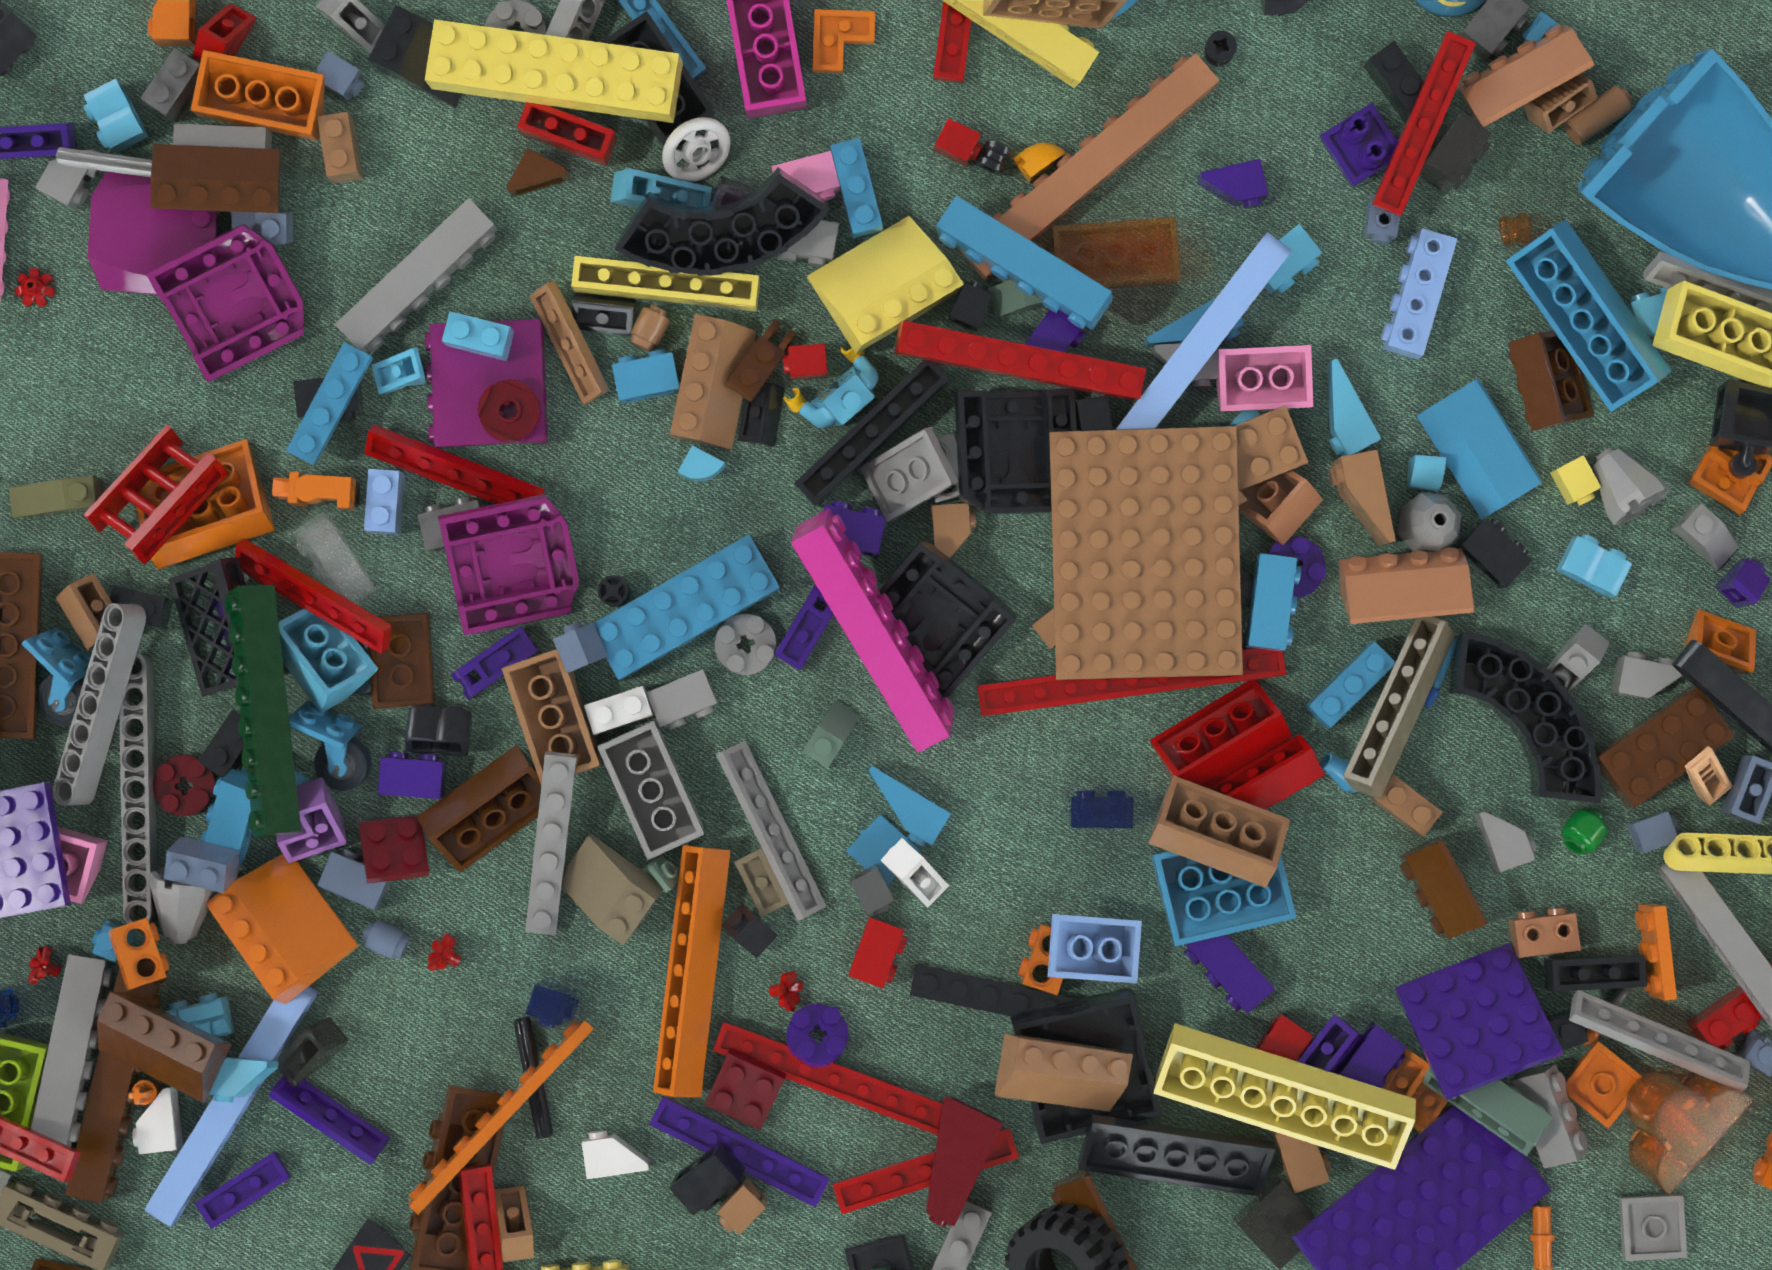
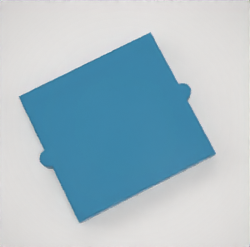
M881 814L866 830L862 829L860 831L861 835L846 850L865 869L876 864L887 885L896 877L881 861L889 849L903 838L917 852L920 851Z

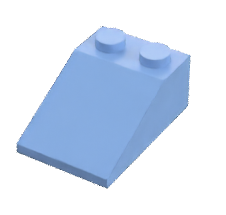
M1052 914L1047 977L1137 983L1142 921Z

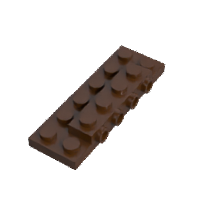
M0 552V738L36 739L39 661L22 643L25 639L40 634L43 554Z
M448 1084L443 1112L439 1113L438 1120L433 1119L430 1124L429 1137L433 1138L431 1151L426 1150L423 1156L422 1166L423 1169H427L425 1180L419 1181L418 1184L420 1182L426 1184L434 1176L431 1173L432 1169L443 1158L448 1161L456 1153L453 1147L462 1137L467 1135L470 1138L478 1130L475 1124L486 1112L492 1115L500 1106L497 1101L504 1093ZM504 1125L463 1168L489 1163L492 1166L494 1177ZM459 1172L419 1215L414 1211L412 1212L409 1229L413 1230L415 1242L409 1265L410 1270H470Z

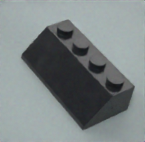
M647 11L601 41V43L675 53ZM683 65L674 123L644 119L662 148H664L666 140L678 126L695 118H712L716 113ZM683 139V140L678 144V146L681 145L682 143H684V142L687 141V140H684V139Z

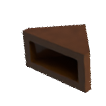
M527 148L507 184V189L511 197H515L568 181L570 177L566 168Z

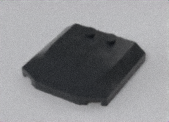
M1075 389L1016 392L972 390L954 392L960 501L989 515L1051 513L1050 432L1077 431Z
M922 539L919 540L878 589L881 595L885 593L890 599L893 606L891 612L896 620L900 619L905 624L909 633L907 639L912 647L916 645L921 651L924 658L922 664L927 672L932 671L936 676L940 686L938 690L942 697L948 698L1017 617L1003 600L934 545Z

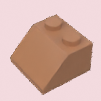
M1290 470L1240 490L1247 500L1238 507L1239 512L1264 534L1284 545L1323 499L1307 479Z

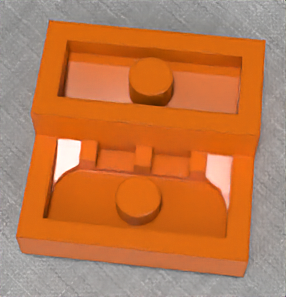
M1709 445L1688 484L1741 515L1748 507L1757 487L1764 482L1772 466V457L1768 454L1753 455L1757 462L1756 470L1747 478L1739 479L1730 473L1728 467L1731 458L1739 452Z
M1406 1048L1403 1052L1406 1055L1398 1068L1390 1071L1386 1077V1084L1382 1089L1416 1099L1415 1122L1412 1128L1420 1132L1441 1114L1448 1101L1422 1083L1430 1067L1429 1063Z

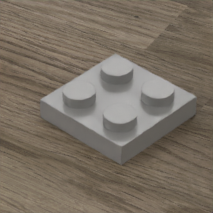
M1682 1194L1619 1197L1622 1259L1624 1261L1687 1258L1684 1197Z

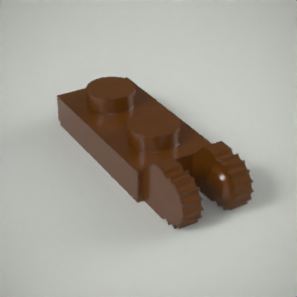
M776 319L770 324L764 335L757 339L726 383L727 387L750 402L753 401L782 361L783 355L786 353L785 351L797 334L793 330L787 332L779 347L771 343V338L777 333L781 324Z

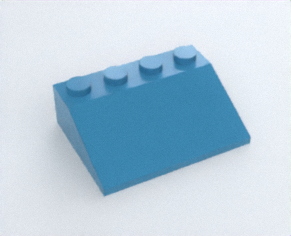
M1170 851L1151 855L1159 893L1174 946L1296 918L1281 855L1277 869L1266 888Z

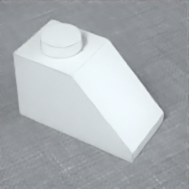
M903 838L895 846L891 847L888 853L881 859L882 863L927 908L949 887L924 857Z
M171 1086L163 1088L136 1122L132 1138L134 1146L138 1147L139 1154L173 1151L183 1147L177 1089Z
M607 1130L588 1133L589 1138H584L582 1141L587 1179L647 1171L651 1167L650 1160L616 1134L607 1135Z

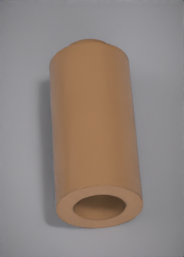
M1613 86L1598 96L1596 101L1564 122L1563 127L1569 138L1576 145H1581L1631 112L1630 104L1633 103V100L1626 89Z

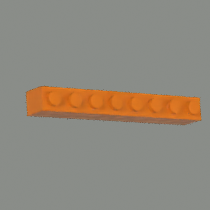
M691 845L682 846L653 1086L654 1093L670 1097H701L731 850Z

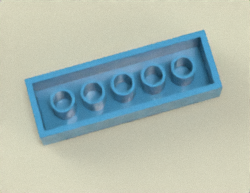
M1566 219L1506 260L1511 270L1610 412L1650 388L1672 372L1656 347L1652 346L1653 343Z
M748 534L596 621L594 625L608 656L606 657L618 680L623 681L781 589L751 536Z

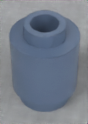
M377 919L375 924L369 922L363 933L362 940L366 941L365 948L391 960L393 957L401 960L411 937L404 935L405 931Z

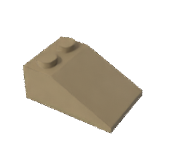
M592 834L588 835L563 872L562 888L600 930L623 946L637 930L664 890L657 880Z

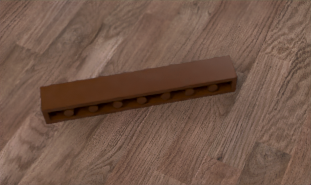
M146 959L140 960L137 964V972L143 977H149L153 972L152 963ZM119 968L114 992H127L160 1008L162 997L158 995L160 984H164L167 977L127 991ZM100 1050L76 1147L77 1150L81 1151L72 1179L67 1184L65 1195L103 1203L110 1196H114L117 1189L118 1178H115L117 1165L121 1166L124 1160L125 1148L122 1147L124 1135H128L131 1130L133 1118L129 1117L131 1106L135 1105L134 1099L128 1098V1093L132 1091V1088L137 1083L139 1074L142 1075L144 1072Z

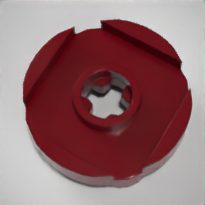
M508 379L494 385L492 384L482 393L478 402V416L483 428L490 436L499 441L519 442L524 440L536 429L540 420V401L530 387L517 380ZM510 403H514L517 415L504 419L505 413L501 411L502 406H509Z
M193 755L174 756L157 768L153 781V791L157 802L164 811L176 816H193L203 812L212 799H214L213 789L217 782L216 775L213 771L199 763L198 757ZM182 777H186L188 782L193 783V788H189L186 795L183 794L182 790H178V783H181Z

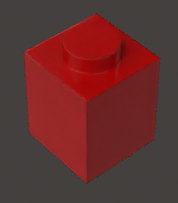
M948 118L934 145V151L967 167L970 160L976 162L983 148V145L979 143L981 134Z
M825 343L788 346L789 355H783L784 373H790L791 381L828 378Z

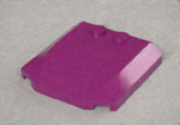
M106 171L91 196L87 254L101 290L157 295L146 273L216 237L217 211L151 208V177Z
M245 224L146 273L158 297L166 305L192 351V357L207 383L304 335L303 298L274 245Z
M546 494L438 516L464 636L570 613L574 593L577 591L579 584L571 538L566 519Z

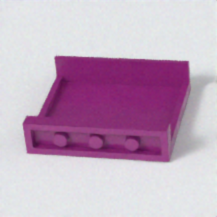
M540 319L491 321L510 326L514 331L507 361L447 347L442 342L446 323L429 324L430 332L425 333L426 351L431 353V363H426V377L428 382L432 381V393L427 395L428 411L433 412V424H429L428 433L430 443L434 442V447L443 450L444 447L529 443L549 445L544 325ZM512 379L526 384L540 401L541 416L536 429L519 442H503L493 438L485 431L478 416V402L482 393L492 384L502 382V380ZM510 403L509 406H502L501 411L505 413L504 419L517 415L514 403Z

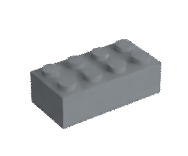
M652 721L597 746L647 860L707 834L656 721Z

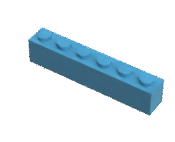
M957 195L936 224L937 232L940 236L939 240L952 249L955 246L965 251L964 255L969 260L978 265L981 262L991 267V273L1004 281L1009 278L1017 283L1016 288L1030 297L1032 294L1038 296L1043 300L1042 304L1055 313L1060 310L1069 316L1068 320L1081 329L1086 326L1093 330L1113 301L1111 290Z

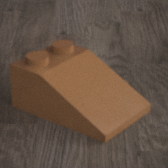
M1378 450L1341 456L1333 461L1332 468L1328 469L1331 486H1336L1339 496L1379 547L1395 542Z

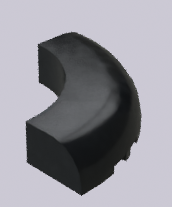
M779 167L752 193L731 203L719 206H683L648 192L620 235L614 250L648 267L652 266L675 274L685 273L697 274V276H713L736 270L742 271L760 265L764 261L786 252L788 248L807 236L830 210V206L814 191Z
M1461 632L1458 636L1453 656L1449 694L1462 696L1486 706L1501 717L1519 739L1528 760L1531 776V796L1601 803L1600 764L1597 761L1593 736L1590 735L1584 720L1585 717L1573 697H1570L1566 689L1560 684V681L1548 669L1541 666L1521 650H1517L1499 640L1484 635Z

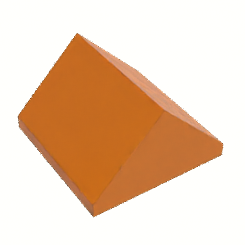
M1698 609L1684 648L1691 639L1696 640L1712 651L1736 674L1752 673L1755 669L1756 629Z

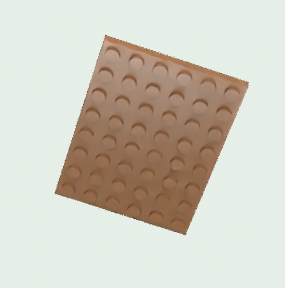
M1236 426L1050 432L1056 680L1243 675Z

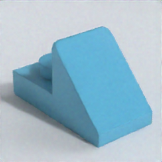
M411 348L371 365L379 395L389 394L410 385L426 384L418 348Z

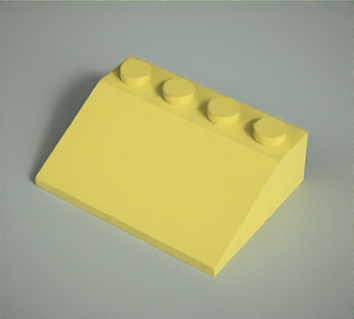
M910 216L807 275V279L855 354L899 328V323L902 321L911 322L956 295L964 285L946 256Z

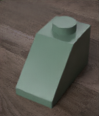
M1012 280L988 288L989 293L993 294L991 304L995 319L1045 306L1042 304L1043 300L1038 296L1032 294L1030 297L1016 288L1017 283Z
M834 700L802 753L829 768L861 716Z

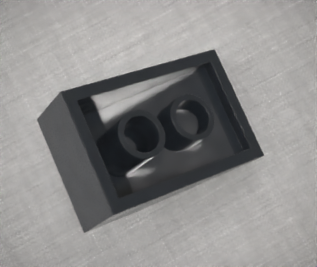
M395 5L368 60L374 68L456 108L462 93L434 90L425 81L433 24Z

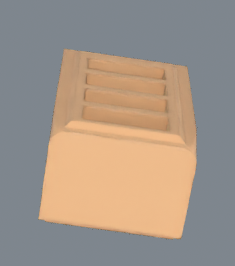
M1709 746L1685 765L1695 793L1709 806L1733 787L1713 749Z

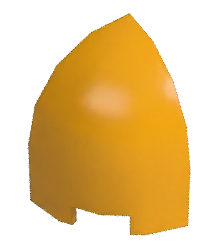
M1050 142L1036 143L1025 148L1011 160L1030 183L1058 163L1067 153L1062 147Z

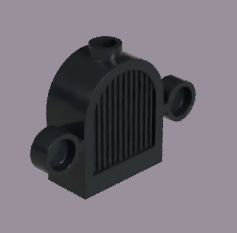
M1728 379L1717 391L1710 446L1739 452L1731 458L1728 465L1730 473L1736 478L1744 479L1754 473L1757 462L1753 455H1764L1772 452V388L1759 386L1741 379V382Z

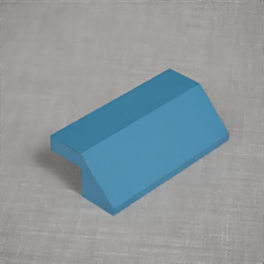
M1479 378L1417 415L1440 455L1446 457L1447 466L1481 520L1543 482Z

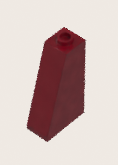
M945 1094L942 1100L925 1208L926 1213L930 1215L929 1220L942 1227H946L947 1223L955 1226L1003 1124L1000 1119L948 1094Z

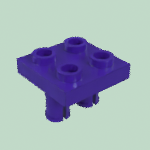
M1373 103L1368 104L1319 136L1351 188L1388 166L1398 143Z

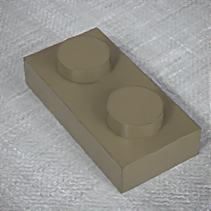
M762 848L734 861L761 917L789 904Z

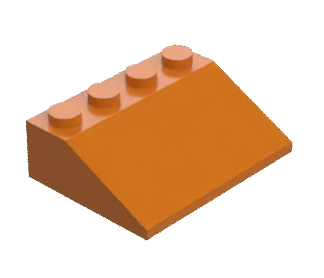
M247 439L193 456L200 461L207 453H210L218 459L228 472V475L151 558L157 569L236 544L244 538L248 540L275 531L270 506ZM175 462L159 469V471L178 484L191 471L180 462ZM151 479L138 492L156 506H159L170 494ZM136 507L139 525L141 526L149 515Z
M283 854L235 880L224 893L218 892L206 903L207 908L270 997L283 1004H288L359 946L298 860L288 863Z

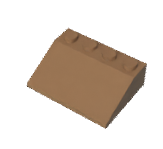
M984 0L983 15L1103 29L1127 0Z

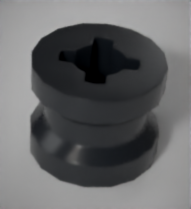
M1226 31L1212 33L1204 47L1206 60L1215 66L1228 64L1237 48L1234 36Z
M986 140L983 146L985 151L983 155L978 156L975 163L994 175L1002 176L1005 172L1004 165L1006 161L1011 159L1013 152L997 142Z
M607 576L598 585V596L608 606L620 607L629 599L630 588L627 582L619 576Z

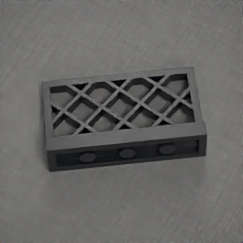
M233 557L217 559L210 562L209 565L169 579L202 697L237 686V677L229 673L234 657L233 644L231 649L221 643L225 631L229 632L231 626L230 614L227 613L225 607L228 591L237 586L246 585L239 558ZM211 571L216 582L214 590L204 584L208 573ZM188 581L194 585L190 599L184 595L181 582ZM201 590L211 596L206 609L196 603ZM217 601L222 603L224 610L222 619L213 614ZM193 609L203 615L198 628L192 625L190 618ZM209 620L219 625L215 638L205 633ZM202 639L211 644L207 657L200 653L199 645ZM218 649L228 655L223 668L213 662ZM210 668L220 674L216 685L210 687L207 677Z

